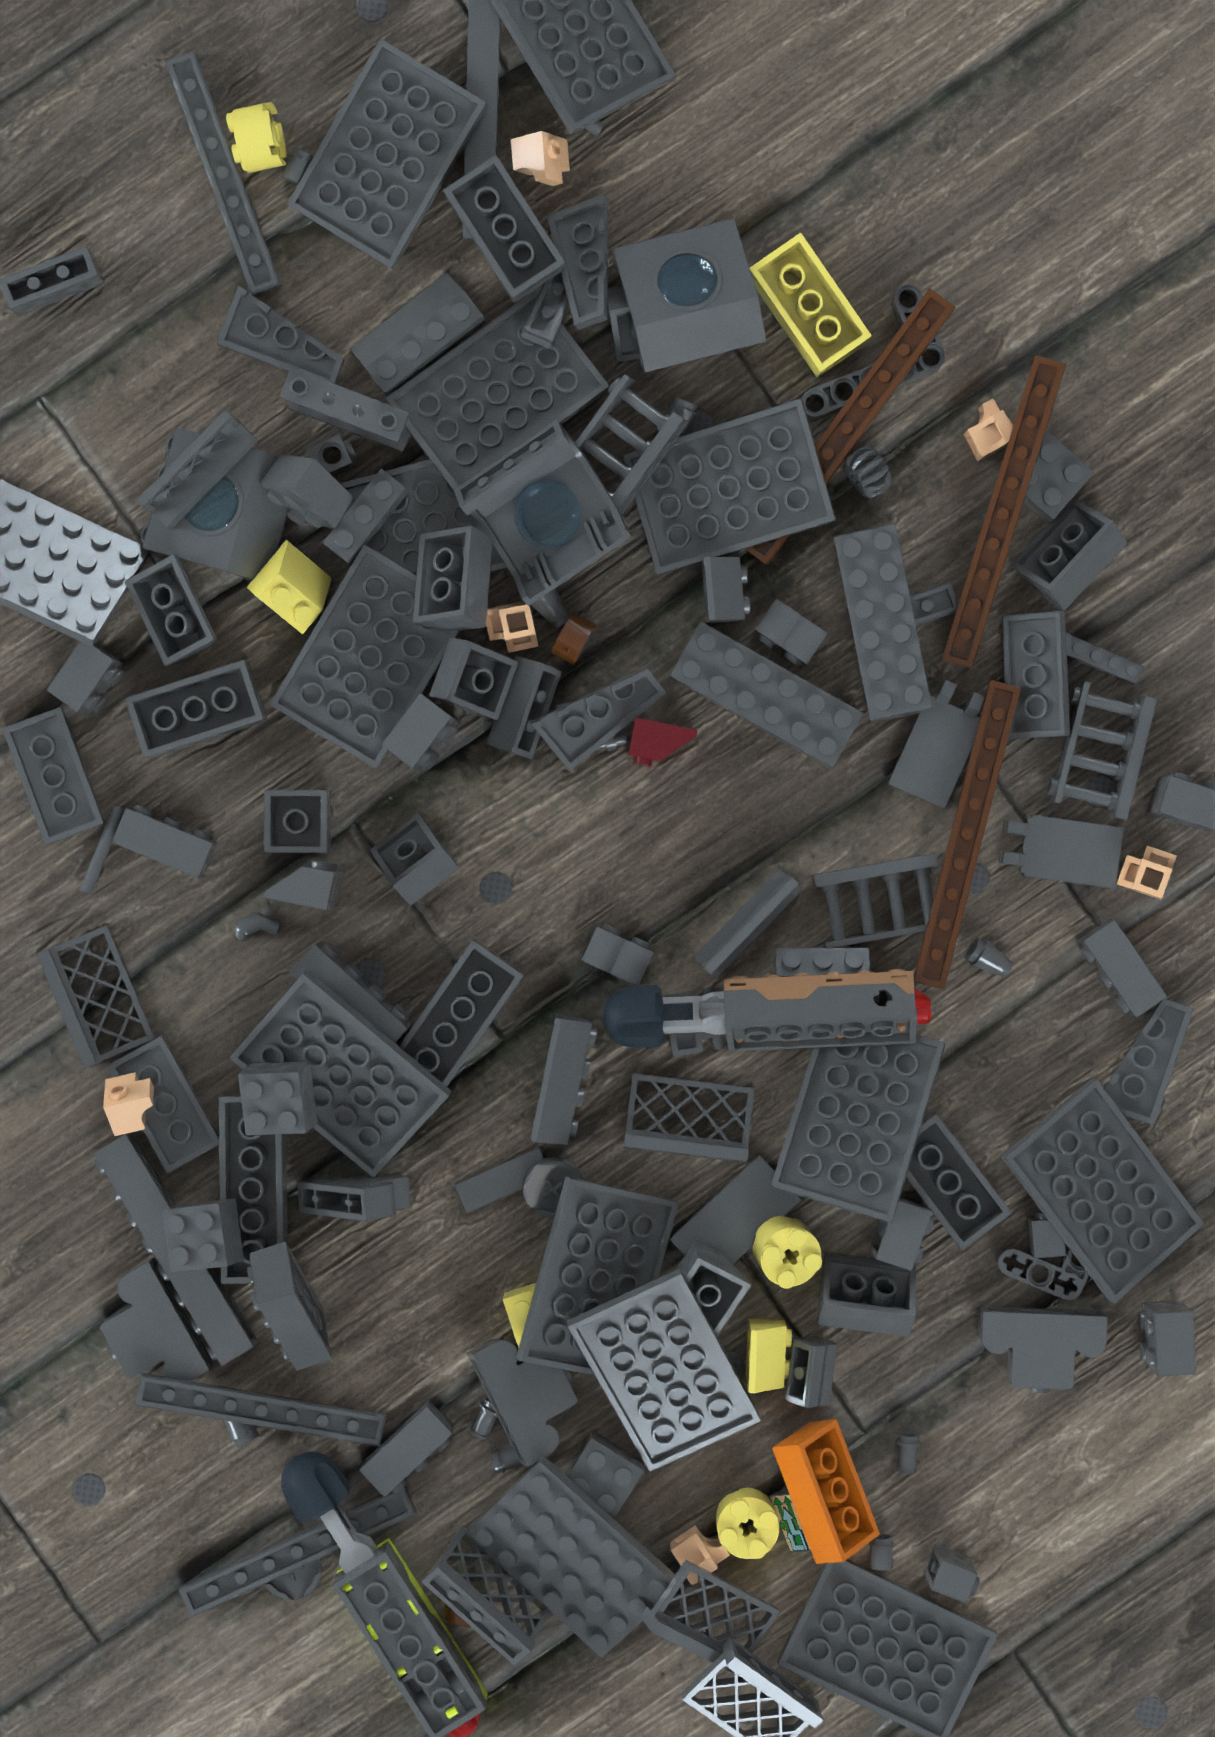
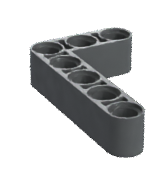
M906 284L901 286L892 299V311L899 328H901L923 298L922 292L915 285ZM909 295L913 298L915 305L912 308H905L900 304L899 297ZM938 333L924 351V353L934 354L937 358V364L935 366H927L924 364L921 355L897 389L934 375L941 368L946 356ZM873 365L805 392L802 400L808 420L817 421L838 413L847 400L838 399L835 395V389L841 386L846 387L852 395ZM817 398L822 403V410L818 412L810 411L806 406V400Z

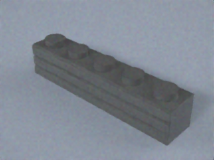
M1066 633L1067 657L1128 682L1131 685L1137 684L1144 668L1143 665Z

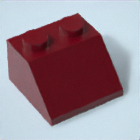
M635 718L628 757L634 758L633 764L651 767L652 762H660L693 740L697 735V730Z

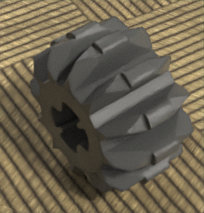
M862 444L859 447L853 448L844 460L843 468L846 471V475L849 477L851 484L856 487L857 492H860L862 496L872 498L880 495L891 485L892 476L888 471V466L878 454V451L873 449L871 445Z

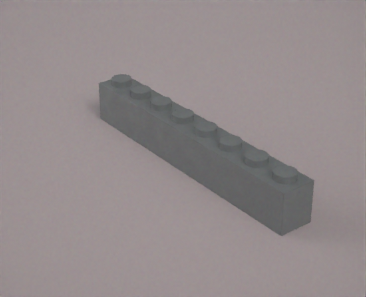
M133 1132L124 1134L94 1152L96 1156L94 1162L97 1169L103 1176H108L112 1183L110 1186L112 1194L118 1202L123 1201L128 1210L126 1216L130 1224L135 1229L139 1228L144 1236L142 1243L150 1255L154 1254L160 1263L158 1265L160 1274L165 1281L170 1280L176 1290L174 1296L178 1304L182 1308L186 1307L192 1316L190 1323L197 1334L202 1333L208 1343L206 1344V1349L210 1357L214 1361L218 1359L222 1366L253 1348L257 1343V1339L224 1284H221V1279L214 1268L180 1272L170 1271L162 1210L176 1206Z

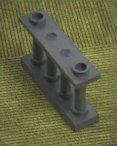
M290 367L279 396L289 401L287 406L289 410L401 453L405 452L411 436L405 427L409 412Z
M625 374L622 378L618 377L611 384L608 390L610 395L575 442L583 453L589 452L620 476L621 485L616 492L611 491L608 493L622 514L689 423L687 419L676 412H673L671 416L668 414L664 416L630 390L636 380ZM622 400L657 425L659 432L652 442L650 440L646 442L612 416ZM604 425L639 451L638 455L640 458L634 467H627L594 441Z
M1083 681L1079 683L1078 687H1073L1069 704L1073 705L1070 717V736L1065 737L1056 778L1051 777L1048 784L1047 795L1051 796L1049 803L1061 804L1062 796H1067L1107 806V810H1111L1110 818L1127 820L1157 699L1143 696L1139 697L1138 702L1134 701L1133 704L1090 694L1088 692L1091 682ZM1085 705L1129 716V719L1133 720L1131 731L1123 734L1082 724L1081 720ZM1077 736L1122 746V749L1126 750L1123 762L1119 761L1118 764L1074 754ZM1070 765L1114 776V779L1118 780L1116 791L1107 794L1066 784Z
M937 853L812 874L813 887H821L822 892H825L833 940L823 941L824 947L851 948V944L923 932L925 935L933 903L929 873H932L931 867L939 866ZM912 870L913 876H917L925 923L906 926L898 879L901 878L900 872ZM882 876L883 881H886L894 929L876 932L868 884H871L870 878ZM851 881L852 887H856L864 934L845 937L837 890L840 889L839 883Z

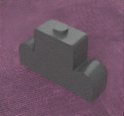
M377 1173L374 1178L366 1174L349 1178L336 1176L297 1182L300 1213L370 1221L396 1215V1210L411 1207L408 1176Z
M155 1258L149 1259L123 1276L118 1283L117 1291L123 1301L132 1305L107 1318L101 1324L100 1329L109 1343L107 1344V1350L113 1360L119 1361L126 1375L129 1378H133L161 1361L165 1362L163 1368L165 1377L191 1381L209 1371L214 1363L193 1329L183 1308L178 1304L168 1281H165L160 1274Z
M979 1306L978 1336L985 1348L991 1353L1001 1354L1008 1351L1007 1378L1014 1387L1030 1388V1391L1035 1393H1049V1389L1073 1388L1076 1350L1089 1358L1102 1354L1107 1343L1108 1316L1102 1311Z
M502 1339L489 1340L467 1352L520 1464L529 1467L538 1462L543 1456L547 1457L552 1454L559 1444V1436L555 1428L546 1424V1421L577 1403V1398L569 1383V1380H571L569 1370L521 1362L516 1359V1347L509 1341Z

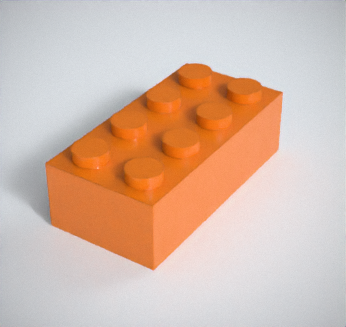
M837 1419L809 1422L772 1447L816 1564L844 1562L880 1535Z

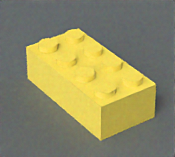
M799 233L750 267L756 290L817 378L869 343L872 335L802 233Z

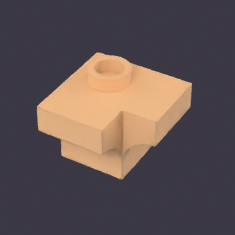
M543 131L511 139L514 171L530 176L534 175L535 181L547 185L563 184L562 172L570 171L567 139Z
M994 399L983 403L978 408L980 416L978 424L963 434L977 462L1006 447L1013 429L1012 422L1006 416L1004 410H999Z
M524 601L487 608L486 625L490 641L505 639L508 653L538 647L530 605L527 606Z
M1150 846L1146 847L1142 859L1127 855L1117 885L1161 900L1177 855Z
M134 1072L105 1079L103 1108L114 1136L145 1129L146 1109L153 1106L154 1086L150 1078L138 1080L137 1074Z
M696 1525L670 1542L671 1552L680 1566H682L685 1560H688L712 1573L718 1569V1563L730 1556V1553L720 1543L719 1538H706L701 1534ZM690 1571L686 1578L691 1585H694L698 1582V1577Z

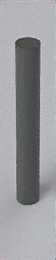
M113 804L80 888L85 893L92 894L125 811L124 807Z

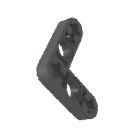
M1010 1246L1001 1249L996 1257L997 1266L1005 1275L1065 1300H1073L1079 1297L1089 1276L1082 1265H1075L1072 1262V1251L1068 1246L1065 1250L1066 1256L1062 1257L1059 1266L1042 1258H1034L1030 1253ZM1012 1254H1015V1259L1026 1265L1024 1276L1020 1275L1023 1270L1015 1265H1012L1010 1269H1006L1007 1264L1003 1261L1004 1258H1010ZM1037 1265H1044L1048 1271L1047 1277L1043 1281H1034L1031 1277L1032 1269ZM1056 1270L1059 1271L1056 1277L1060 1280L1068 1281L1071 1277V1282L1075 1285V1288L1073 1290L1068 1289L1064 1293V1288L1058 1283L1053 1282L1052 1288L1048 1286L1054 1280Z

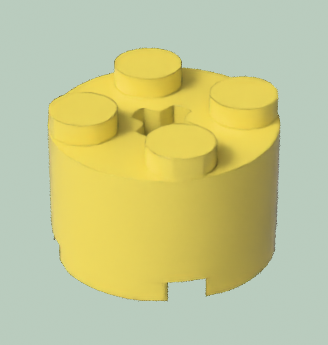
M272 102L234 109L232 113L226 114L228 128L231 133L234 132L236 144H232L234 160L236 164L241 163L243 170L248 173L286 165V162L282 159L287 157L284 133L281 123H277L272 117L273 114H278Z
M776 1216L765 1221L758 1228L752 1249L753 1255L766 1277L773 1283L780 1285L782 1288L789 1289L805 1283L821 1268L820 1245L801 1220Z
M741 1488L726 1495L719 1503L716 1511V1526L722 1546L729 1553L739 1558L760 1559L764 1557L775 1545L779 1535L777 1513L769 1497L754 1488ZM748 1519H752L753 1525L742 1526V1523H747Z

